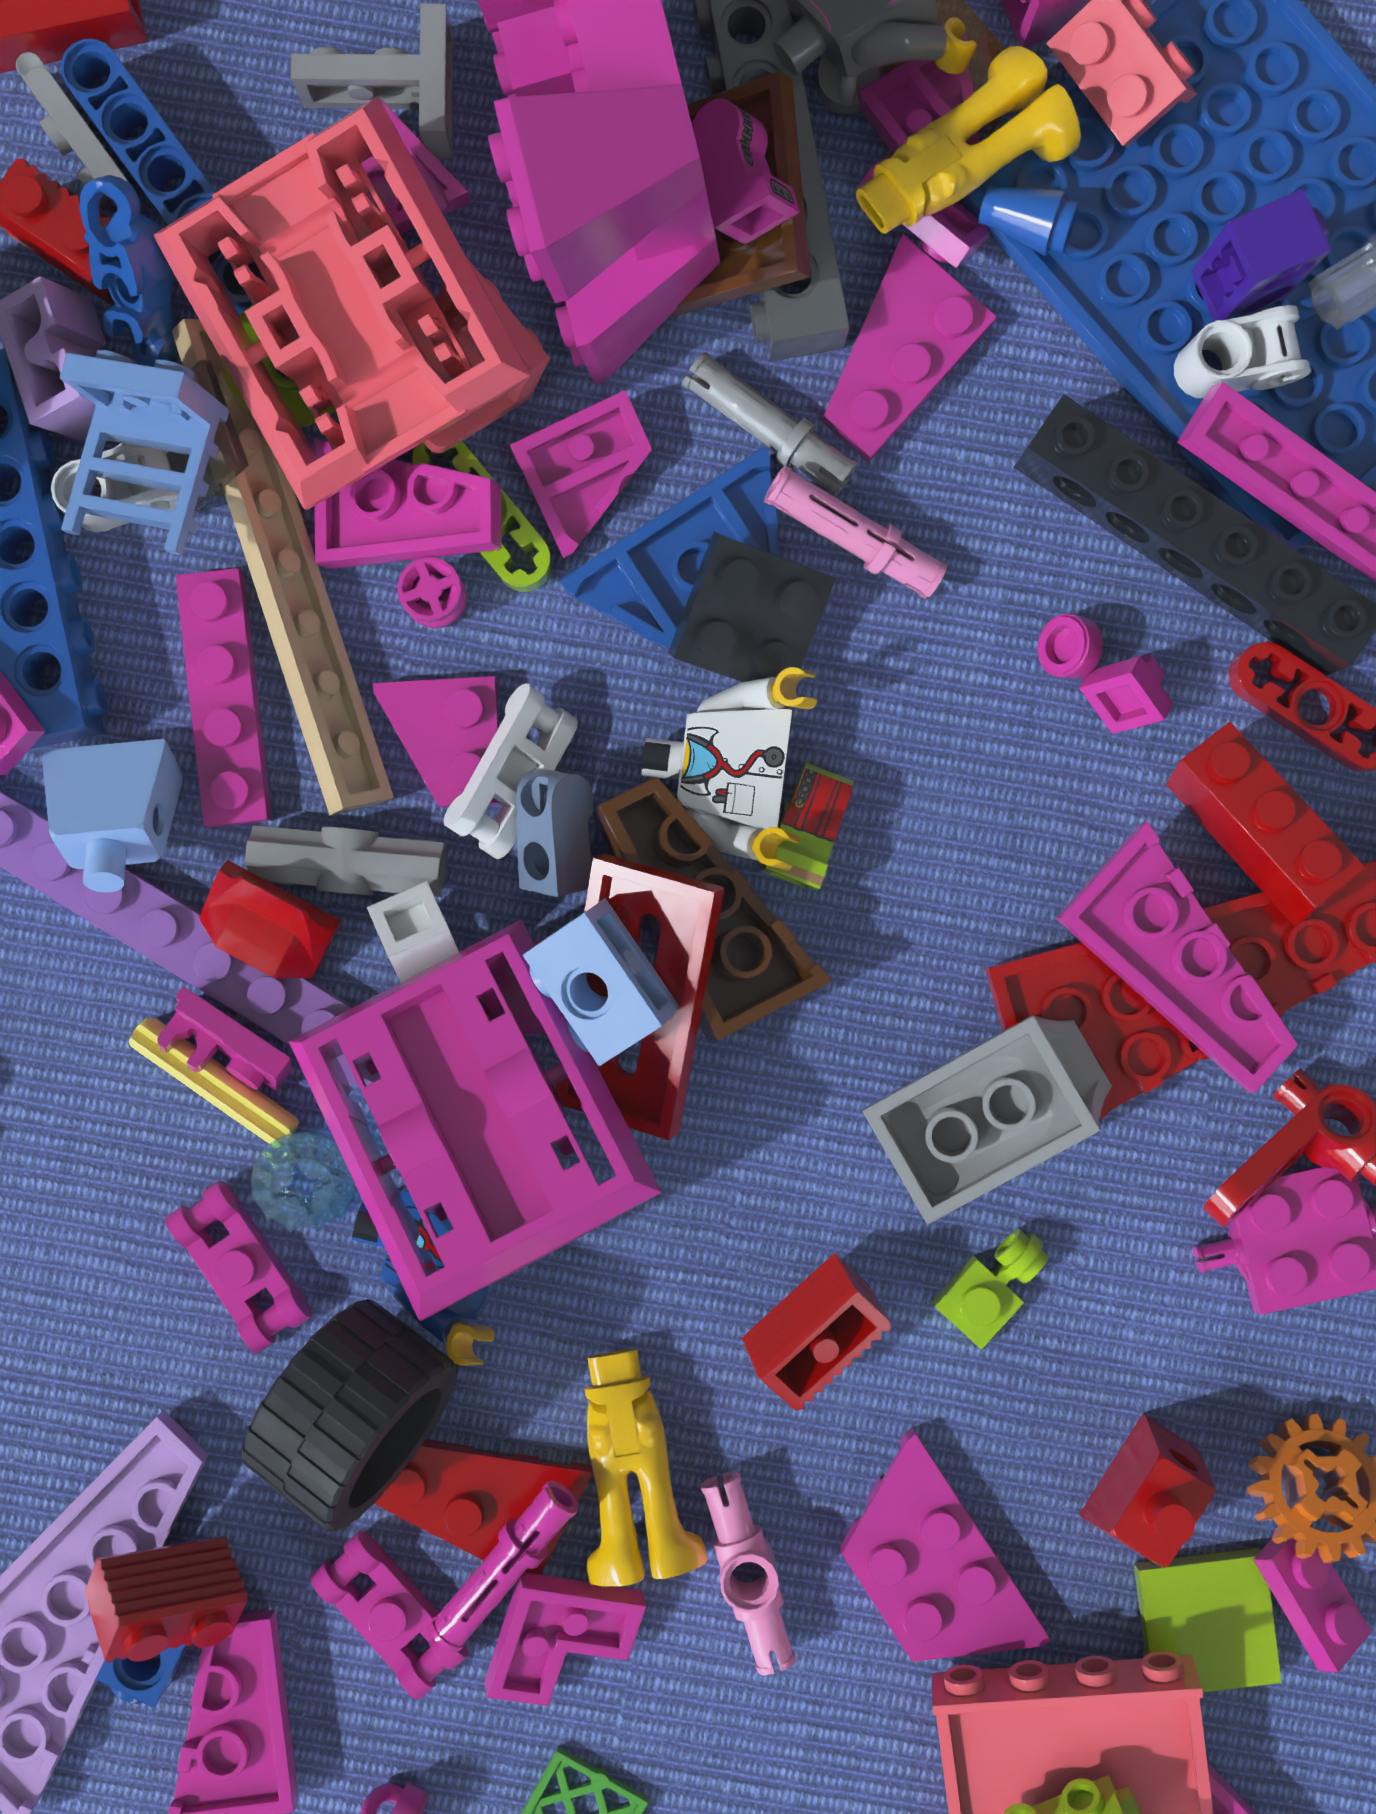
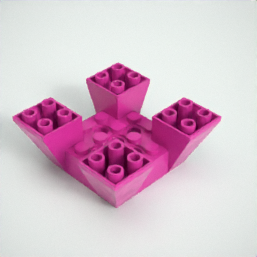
M477 0L489 34L492 33L498 54H494L493 59L504 96H508V98L494 101L501 132L488 135L499 179L501 183L506 182L513 208L506 210L513 241L518 255L524 256L532 282L544 279L554 302H559L560 306H563L555 308L564 345L570 349L575 367L586 365L594 384L607 381L676 310L681 301L694 288L698 287L721 263L701 160L661 0Z

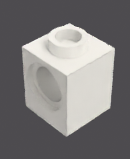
M427 881L367 907L400 982L459 952Z

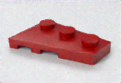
M425 1439L413 1459L404 1468L395 1482L378 1499L375 1505L484 1560L499 1543L498 1532L509 1519H519L542 1491V1487L547 1481H555L562 1484L571 1491L577 1502H579L593 1474L592 1465L572 1462V1465L539 1461L537 1456L515 1453L514 1457L475 1451L473 1446ZM568 1521L547 1545L548 1554L537 1568H527L526 1573L542 1574Z

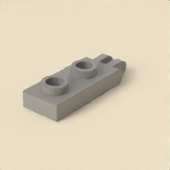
M31 52L21 54L16 60V69L48 114V116L39 121V124L64 157L73 150L85 165L84 168L75 173L82 184L85 185L94 178L106 175L120 177L128 182L40 58ZM104 194L100 199L99 207L101 208L111 201L118 210L115 201ZM138 196L139 201H140V211H141V210H143L144 208H146V205L143 203V201L141 200V198Z

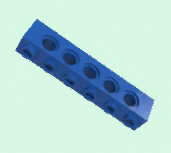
M4 348L0 349V417L8 415V425L0 435V670L46 731L30 748L36 749L105 734L102 716L108 713V701L101 681L97 677L93 678L88 654L95 652V640L89 621L84 615L80 616L75 592L82 590V578L74 556L71 553L67 554L64 536L61 530L65 513L58 508L52 498V480L49 469L56 467L54 447L48 433L44 429L41 430L40 427L29 423ZM21 476L19 493L13 499L3 502L2 491L5 484L10 479ZM33 537L35 548L32 556L24 563L16 564L15 552L18 545L23 540ZM46 598L48 612L45 619L37 626L30 627L28 622L29 609L36 601ZM58 660L61 666L60 679L52 688L44 690L41 684L42 670L49 662Z

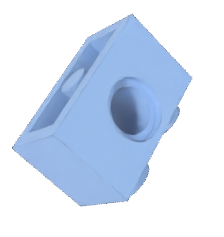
M606 898L523 954V957L530 965V975L536 987L542 994L554 1000L568 1021V1030L574 1042L583 1051L590 1052L599 1066L663 1026L680 1008ZM587 972L594 973L603 979L608 989V997L596 994L589 987L586 977Z

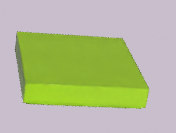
M1259 1548L1179 1557L1174 1558L1172 1563L1165 1569L1152 1561L1134 1563L1145 1655L1157 1651H1168L1179 1656L1192 1655L1203 1693L1282 1683L1270 1588L1253 1560L1261 1550Z

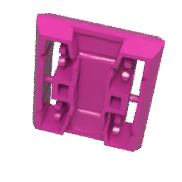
M522 920L289 1041L419 1321L434 1315L486 1286L492 1285L662 1193L590 1052H585L577 1046L569 1033L568 1021L552 998L542 994L534 984L530 975V965L523 957V954L533 948L535 944ZM508 967H511L536 1018L541 1022L561 1063L548 1070H545L539 1056L528 1045L493 976ZM480 1000L487 1004L492 1013L503 1008L505 1014L490 1021ZM342 1054H344L378 1125L381 1137L388 1151V1154L383 1157L368 1128L369 1124L360 1105L348 1098L351 1086L337 1059ZM357 1064L364 1066L371 1076L379 1073L381 1079L367 1086ZM568 1077L582 1103L581 1107L617 1175L600 1185L562 1113L566 1109L553 1086ZM553 1146L559 1148L564 1157L576 1152L580 1162L564 1170ZM395 1168L400 1172L445 1266L440 1270H437L429 1251L419 1248L417 1245L420 1232L391 1177L390 1171ZM427 1212L435 1213L441 1222L449 1219L453 1230L438 1237Z

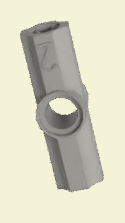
M252 826L251 835L247 840L245 864L248 871L272 884L316 886V891L373 896L374 891L401 893L427 881L434 897H442L447 870V844L436 842L435 840L379 837V832L349 828L322 827V832Z

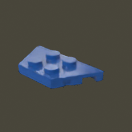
M762 447L559 580L562 588L568 595L668 652L714 531L782 557L779 548L776 507L764 503L766 493L772 484L770 454L765 447Z

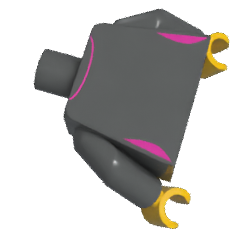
M787 0L792 20L795 24L773 42V47L779 59L795 76L823 54L844 77H855L866 69L907 60H933L937 67L944 72L960 74L967 69L978 45L974 40H961L966 28L959 18L952 17L948 19L944 27L937 25L939 17L936 0Z

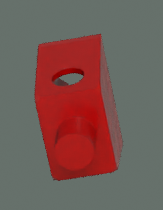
M1142 1414L1080 1511L1079 1516L1132 1551L1165 1569L1172 1563L1182 1545L1193 1535L1197 1521L1214 1496L1215 1486L1201 1454L1195 1446L1147 1415Z

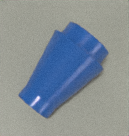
M990 183L983 199L978 223L990 226L1044 256L1048 254L1049 250L1064 254L1075 225L1080 200L1066 197V189L1002 187Z

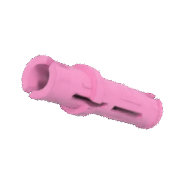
M786 465L779 471L766 493L764 503L776 507L814 530L817 534L864 561L863 567L874 575L881 571L915 591L923 599L932 595L944 577L947 564L935 559L901 538L902 531L892 524L886 527L881 526L845 504L842 500L791 471V468Z

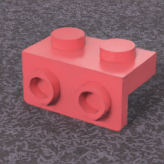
M1091 0L1046 44L1121 145L1128 148L1178 102L1182 101L1186 104L1197 95L1187 81L1196 71L1173 41L1162 48L1148 28L1157 21V18L1144 0Z

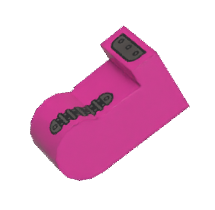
M715 99L705 104L695 116L692 127L701 160L713 226L715 229L746 245L800 212L793 188L770 173L768 163L765 160L768 145L767 131L762 122L727 99Z

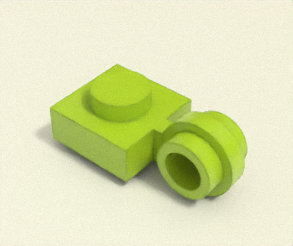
M1020 1229L1013 1231L995 1251L994 1258L1000 1264L992 1272L973 1255L931 1303L982 1350L1024 1304L1022 1299L1006 1284L1015 1278L1025 1284L1041 1271L1048 1260V1255L1042 1250L1043 1242L1034 1233L1025 1235Z

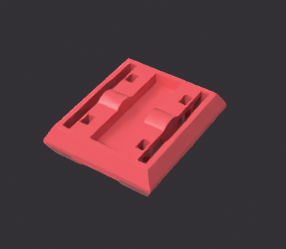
M378 96L319 133H311L214 193L212 199L153 234L305 510L319 504L532 378ZM372 156L385 170L386 180L396 198L403 205L422 240V243L410 250L407 248L362 165V162ZM371 192L380 211L370 202L365 193ZM220 249L231 264L236 279L244 288L253 304L251 308L244 312L260 339L255 344L252 343L242 325L243 321L207 258ZM432 258L447 286L446 289L456 308L468 321L467 328L485 361L472 367L419 268L420 264ZM255 261L266 282L255 276L247 265ZM449 336L460 357L450 349L446 342L437 347L435 344ZM269 356L277 370L295 381L300 390L301 397L314 415L318 428L325 435L333 451L319 459L317 458L292 410L286 405L262 361L264 358ZM334 405L340 424L336 423L329 413L326 412L321 415L320 412Z

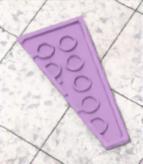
M165 1410L115 1458L0 1576V1811L3 1814H33L98 1682L96 1677L105 1660L84 1592L97 1558L164 1547L209 1456Z

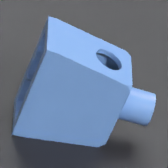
M165 739L43 750L42 765L49 832L53 842L68 865L76 869H84L83 884L87 888L97 892L118 891L124 886L126 865L156 862L163 856L183 783V773Z

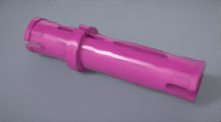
M547 1481L542 1487V1491L519 1519H509L498 1532L499 1543L467 1578L466 1582L443 1610L431 1620L429 1629L439 1645L448 1651H460L465 1646L464 1643L500 1603L527 1568H537L548 1554L547 1545L565 1523L578 1512L579 1504L577 1499L565 1486L555 1481Z

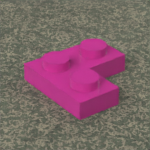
M524 1572L516 1582L486 1674L485 1688L487 1698L549 1706L566 1652L628 1661L646 1609L642 1590L618 1586H597L585 1581Z

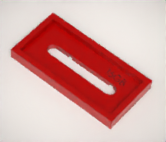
M603 854L593 858L585 911L606 898L637 945L641 932L638 930L639 924L644 916L652 914L659 919L661 933L654 969L680 1008L663 1026L642 1039L637 1068L634 1073L623 1070L619 1063V1054L600 1066L597 1063L596 1065L628 1127L669 1141L680 1130L725 887ZM587 972L586 977L589 987L596 994L608 997V989L603 979L594 973ZM569 1077L556 1083L555 1090L563 1106L584 1112L581 1107L582 1103Z

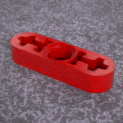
M1271 642L1258 643L1241 651L1233 659L1228 676L1231 688L1238 697L1344 767L1356 772H1367L1376 769V752L1360 755L1358 751L1361 748L1362 742L1348 731L1335 734L1334 738L1330 737V733L1341 724L1356 733L1372 729L1375 732L1372 743L1376 746V708L1278 644ZM1266 659L1271 663L1267 672L1271 678L1282 685L1292 681L1294 677L1299 682L1286 692L1280 704L1277 702V698L1285 690L1272 682L1256 687L1252 683L1255 672L1248 666L1249 663L1256 664ZM1307 690H1315L1322 693L1329 702L1330 711L1328 718L1321 725L1309 724L1300 715L1299 700ZM1347 712H1349L1351 717L1345 720Z

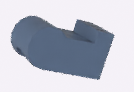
M535 768L527 772L521 779L516 793L517 814L515 815L520 889L554 897H561L588 889L593 858H595L590 856L588 819L593 809L594 797L590 784L581 775Z

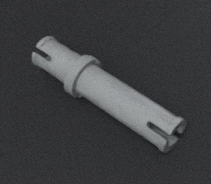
M707 352L702 353L689 370L695 374L693 376L690 374L685 376L682 384L685 389L694 392L776 452V461L781 465L790 466L792 464L828 490L829 494L834 497L842 491L850 480L848 475L854 474L859 463L854 459L851 460L814 433L816 425L806 418L800 422L714 360L712 355Z

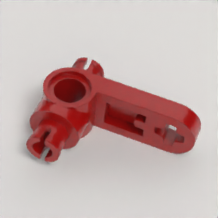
M1302 1068L1298 1069L1293 1074V1079L1289 1077L1273 1096V1099L1283 1104L1295 1116L1218 1188L1204 1205L1203 1210L1220 1226L1226 1227L1303 1154L1319 1166L1337 1169L1350 1182L1362 1174L1376 1187V1105L1373 1100L1360 1089L1348 1085H1338L1336 1082L1330 1083L1323 1089L1306 1074V1071ZM1325 1119H1334L1346 1126L1350 1135L1346 1136L1335 1133L1327 1126Z

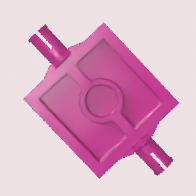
M1315 1166L1283 1173L1229 1224L1228 1240L1202 1246H1193L1192 1249L1193 1257L1201 1259L1195 1261L1200 1273L1235 1265L1246 1280L1253 1311L1260 1315L1376 1289V1207L1370 1208L1362 1197L1358 1178L1350 1182L1337 1169Z

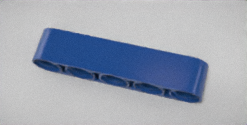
M82 39L73 43L64 52L61 60V75L65 84L165 222L170 225L212 199V195L216 191L114 51L104 42L96 39ZM102 76H109L103 86L90 89L91 84L96 79ZM147 126L146 131L141 137L126 141L128 134L134 128ZM175 176H185L183 184L178 189L172 192H162L165 183ZM220 249L207 258L240 315L252 303L248 295L235 294L239 282L234 275L231 264ZM255 261L247 265L255 276L260 277L261 280L266 282Z

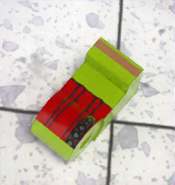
M806 762L778 824V828L797 836L800 840L799 844L786 840L776 850L777 860L793 866L788 872H781L763 864L760 872L810 891L819 890L828 867L827 862L852 793L854 781Z

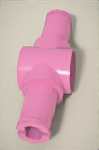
M736 1471L723 1473L726 1496L722 1494L717 1475L705 1480L700 1485L717 1534L713 1541V1546L720 1568L721 1592L726 1602L732 1606L736 1619L744 1622L758 1674L770 1675L774 1674L771 1651L775 1652L781 1671L793 1666L797 1659L795 1652L792 1650L780 1611L784 1604V1599L778 1583L775 1554L770 1544L765 1540L760 1525L753 1523L742 1488L740 1473ZM744 1562H754L765 1569L763 1575L754 1582L745 1583L737 1580L732 1575L733 1570Z

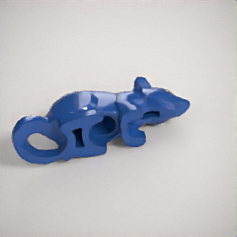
M112 175L94 178L87 182L80 192L79 210L86 230L84 239L89 244L90 271L93 284L101 290L109 288L111 297L116 303L104 312L102 319L103 328L107 335L117 337L122 334L123 328L127 327L133 336L132 350L138 365L154 367L156 360L175 362L178 349L171 331L179 324L174 320L171 301L175 274L153 234L163 228L140 213V201L136 190L131 184L120 177ZM105 194L115 201L118 210L113 215L111 221L101 227L99 222V202Z

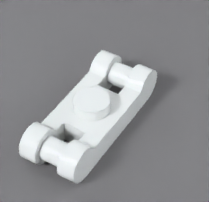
M527 683L519 686L508 699L505 707L506 715L463 793L451 803L444 817L445 826L460 836L470 834L479 840V848L496 859L504 857L516 842V793L521 779L527 772L535 768L555 770L578 725L577 719L564 709L559 707L553 710L544 703V695ZM532 726L539 730V741L537 744L526 738ZM492 798L503 805L499 814L494 819L484 813Z

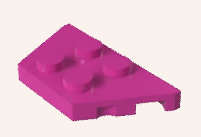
M912 1427L902 1436L899 1442L901 1448L884 1477L881 1478L879 1476L867 1497V1507L860 1518L854 1520L840 1544L842 1556L912 1662L1046 1645L1051 1641L1047 1631Z

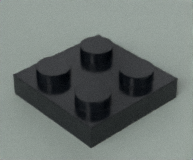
M714 531L668 654L680 661L741 682L777 677L782 670L789 667L801 668L836 578Z

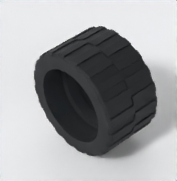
M366 1299L355 1302L343 1311L338 1312L320 1328L303 1348L296 1353L281 1375L275 1380L247 1429L245 1443L242 1446L243 1463L327 1532L342 1530L353 1521L359 1519L365 1511L378 1501L419 1451V1448L443 1413L450 1395L453 1393L458 1374L457 1366L447 1355L374 1300Z

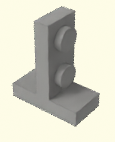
M420 3V54H409L397 48H382L375 51L374 54H346L339 49L330 47L316 48L310 54L291 53V81L304 108L358 109L378 96L390 109H419V132L423 144L437 159H453L454 34L446 4Z

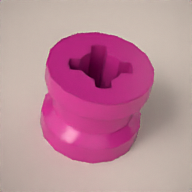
M435 557L418 558L408 564L400 574L397 585L399 600L413 620L423 627L432 629L448 627L458 621L465 611L467 602L466 588L453 566L443 559ZM449 589L450 591L444 593V597L440 603L439 599L441 598L443 591Z

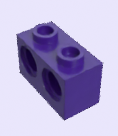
M1303 188L1228 221L1191 270L1192 276L1214 322L1247 316L1287 298L1331 251L1328 244L1329 233L1325 218L1317 208L1311 207Z

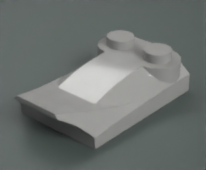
M1031 1015L912 1082L890 1091L883 1098L863 1108L862 1112L928 1225L1099 1132L1102 1106L1112 1085L1074 1020L1056 1021Z

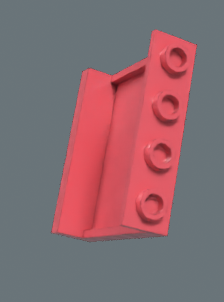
M1157 1651L1149 1653L1141 1659L1111 1660L1104 1656H1088L1078 1660L1076 1663L1046 1665L1035 1660H1025L1013 1664L1010 1668L980 1669L973 1665H957L947 1669L945 1672L932 1673L933 1715H936L949 1814H1003L1008 1807L1017 1803L1034 1806L1061 1795L1065 1786L1075 1779L1085 1778L1095 1781L1107 1775L1110 1776L1116 1790L1128 1785L1130 1786L1142 1814H1214L1200 1698H1203V1691L1193 1656H1179L1168 1651Z

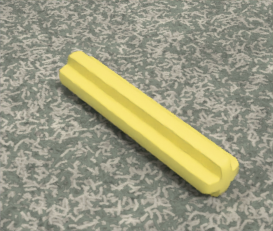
M152 1017L145 1018L133 1031L129 1040L132 1048L274 1148L284 1146L295 1133L299 1124L297 1117L260 1091L238 1080L226 1067L213 1058L210 1059L200 1072H193L188 1069L186 1062L197 1047L185 1038L178 1040L167 1054L160 1050L157 1038L166 1025L158 1019Z

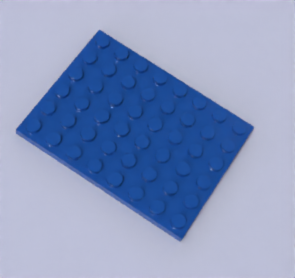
M1156 0L1149 8L1157 18V21L1148 29L1162 48L1173 41L1189 60L1196 72L1187 81L1197 95L1186 104L1182 101L1178 102L1127 148L1121 145L1069 75L1059 85L1065 88L1071 98L1079 120L1081 139L1079 147L1075 152L1063 160L1047 162L1041 160L1033 150H1029L1002 167L960 201L979 219L983 199L990 183L1002 187L1066 189V197L1080 200L1075 225L1064 254L1049 250L1048 254L1044 256L990 226H985L991 231L989 234L1222 501L1297 550L1311 537L1177 443L1204 398L1192 397L1178 386L1174 377V363L1177 355L1207 324L1214 322L1192 276L1191 270L1228 221L1303 188L1311 207L1317 208L1325 218L1329 233L1328 244L1331 251L1287 298L1249 315L1278 306H1296L1300 318L1294 323L1301 359L1309 361L1311 372L1300 380L1280 387L1265 390L1250 389L1239 391L1238 393L1366 486L1370 487L1376 482V86L1300 0ZM1202 350L1205 362L1211 368L1222 371L1219 357L1209 350Z

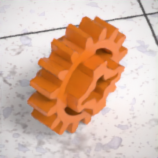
M1311 1414L1304 1418L1301 1428L1293 1419L1278 1426L1280 1437L1270 1433L1259 1441L1260 1446L1269 1456L1258 1455L1249 1460L1248 1467L1254 1472L1262 1475L1261 1481L1247 1487V1494L1263 1497L1266 1505L1254 1515L1257 1521H1267L1273 1518L1278 1527L1274 1531L1272 1540L1279 1544L1294 1538L1297 1540L1295 1546L1296 1557L1301 1559L1312 1556L1317 1547L1323 1563L1339 1561L1341 1551L1350 1559L1365 1554V1546L1362 1540L1371 1544L1376 1542V1455L1369 1458L1364 1451L1370 1437L1364 1432L1352 1439L1345 1436L1346 1421L1340 1418L1329 1423L1324 1430L1323 1423L1318 1414ZM1314 1445L1329 1449L1332 1452L1329 1456L1317 1457L1309 1449L1302 1451L1299 1447ZM1316 1477H1321L1326 1482L1322 1491L1326 1497L1324 1500L1320 1499L1315 1493L1320 1484ZM1281 1480L1284 1482L1287 1502L1283 1495ZM1325 1519L1333 1527L1339 1525L1344 1530L1340 1532H1324L1314 1529L1310 1525L1313 1521Z

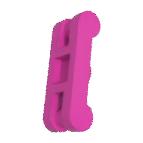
M219 1180L203 1191V1199L190 1208L182 1205L167 1215L165 1221L171 1235L181 1246L186 1248L236 1322L238 1332L244 1343L252 1352L258 1354L275 1343V1334L288 1325L292 1328H297L312 1317V1311L307 1300L239 1199L225 1182ZM219 1220L224 1224L230 1235L215 1244L205 1228ZM266 1287L274 1298V1305L261 1313L251 1297Z
M360 1530L344 1544L345 1553L334 1563L326 1561L311 1574V1583L318 1595L327 1603L335 1605L392 1668L406 1693L415 1700H421L436 1686L435 1677L445 1668L454 1670L469 1656L468 1647L464 1643L465 1646L460 1651L452 1652L443 1648L435 1641L431 1635L429 1625L435 1615L440 1612L369 1534ZM361 1572L368 1574L374 1581L363 1593L352 1582ZM419 1633L430 1644V1648L420 1657L408 1644Z

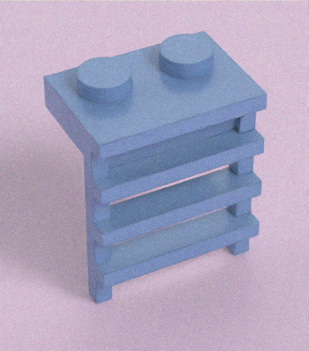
M98 350L96 357L66 353L59 378L96 406L61 530L68 534L79 536L85 514L167 529L169 532L164 550L170 554L182 556L187 535H195L199 522L192 517L198 496L206 497L209 484L203 481L208 460H216L220 448L213 443L219 421L227 422L230 410L194 381L195 373L192 370L178 363L156 360L154 367L138 365L126 356L107 350ZM106 440L190 455L185 473L101 458ZM99 477L179 492L175 510L170 511L91 496L95 478Z

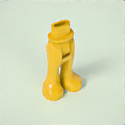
M1009 46L991 62L987 71L988 81L956 108L928 124L914 135H911L895 151L891 158L885 159L875 166L874 178L856 190V199L860 207L881 233L886 234L901 223L911 227L918 223L922 216L926 217L953 205L973 192L1013 159L1029 150H1033L1041 160L1047 162L1063 160L1075 152L1079 147L1081 139L1079 120L1075 108L1065 88L1059 84L1053 85L1042 93L1047 81V68L1039 56L1022 46ZM1021 111L983 141L974 145L966 143L972 135L993 120L1009 112Z
M629 1348L588 1356L592 1384L584 1388L585 1395L590 1400L588 1401L587 1442L598 1494L601 1524L600 1546L588 1556L586 1570L589 1583L597 1586H626L639 1583L645 1577L643 1557L638 1544L629 1499L628 1474L631 1471L636 1473L640 1484L651 1576L655 1579H666L703 1566L708 1561L702 1537L684 1530L678 1518L670 1481L664 1426L656 1400L651 1390H647L651 1386L650 1375H642L638 1349Z

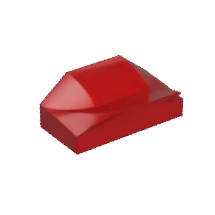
M229 860L219 869L199 916L202 925L216 948L273 978H313L322 965L341 923V920Z

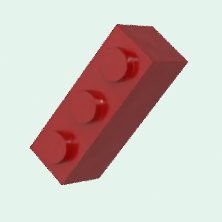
M1228 722L1183 757L1166 783V786L1294 927L1344 889L1366 868L1231 722Z

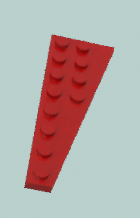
M1376 859L1362 863L1366 868L1355 879L1296 927L1291 924L1262 891L1202 907L1211 922L1216 923L1231 944L1228 946L1246 974L1253 977L1279 1017L1285 1015V1011L1315 994H1322L1336 986V982L1367 964L1376 963ZM1081 941L985 968L1002 1031L1031 1015L1056 1021L1074 1020L1112 1085L1104 1100L1100 1119L1109 1115V1111L1137 1095L1148 1093L1162 1085L1165 1079L1195 1062L1209 1058Z

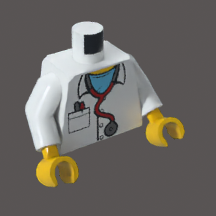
M796 667L782 670L777 677L741 682L703 700L698 707L697 713L687 714L684 742L646 738L642 763L643 776L679 780L677 800L710 837L712 844L719 852L746 859L759 860V862L781 872H788L793 865L777 860L776 850L778 846L786 840L799 844L800 840L797 836L778 828L792 710L780 708L789 706L809 710L817 704V699L797 697L796 688L798 683L806 677L814 678L816 674L813 671Z

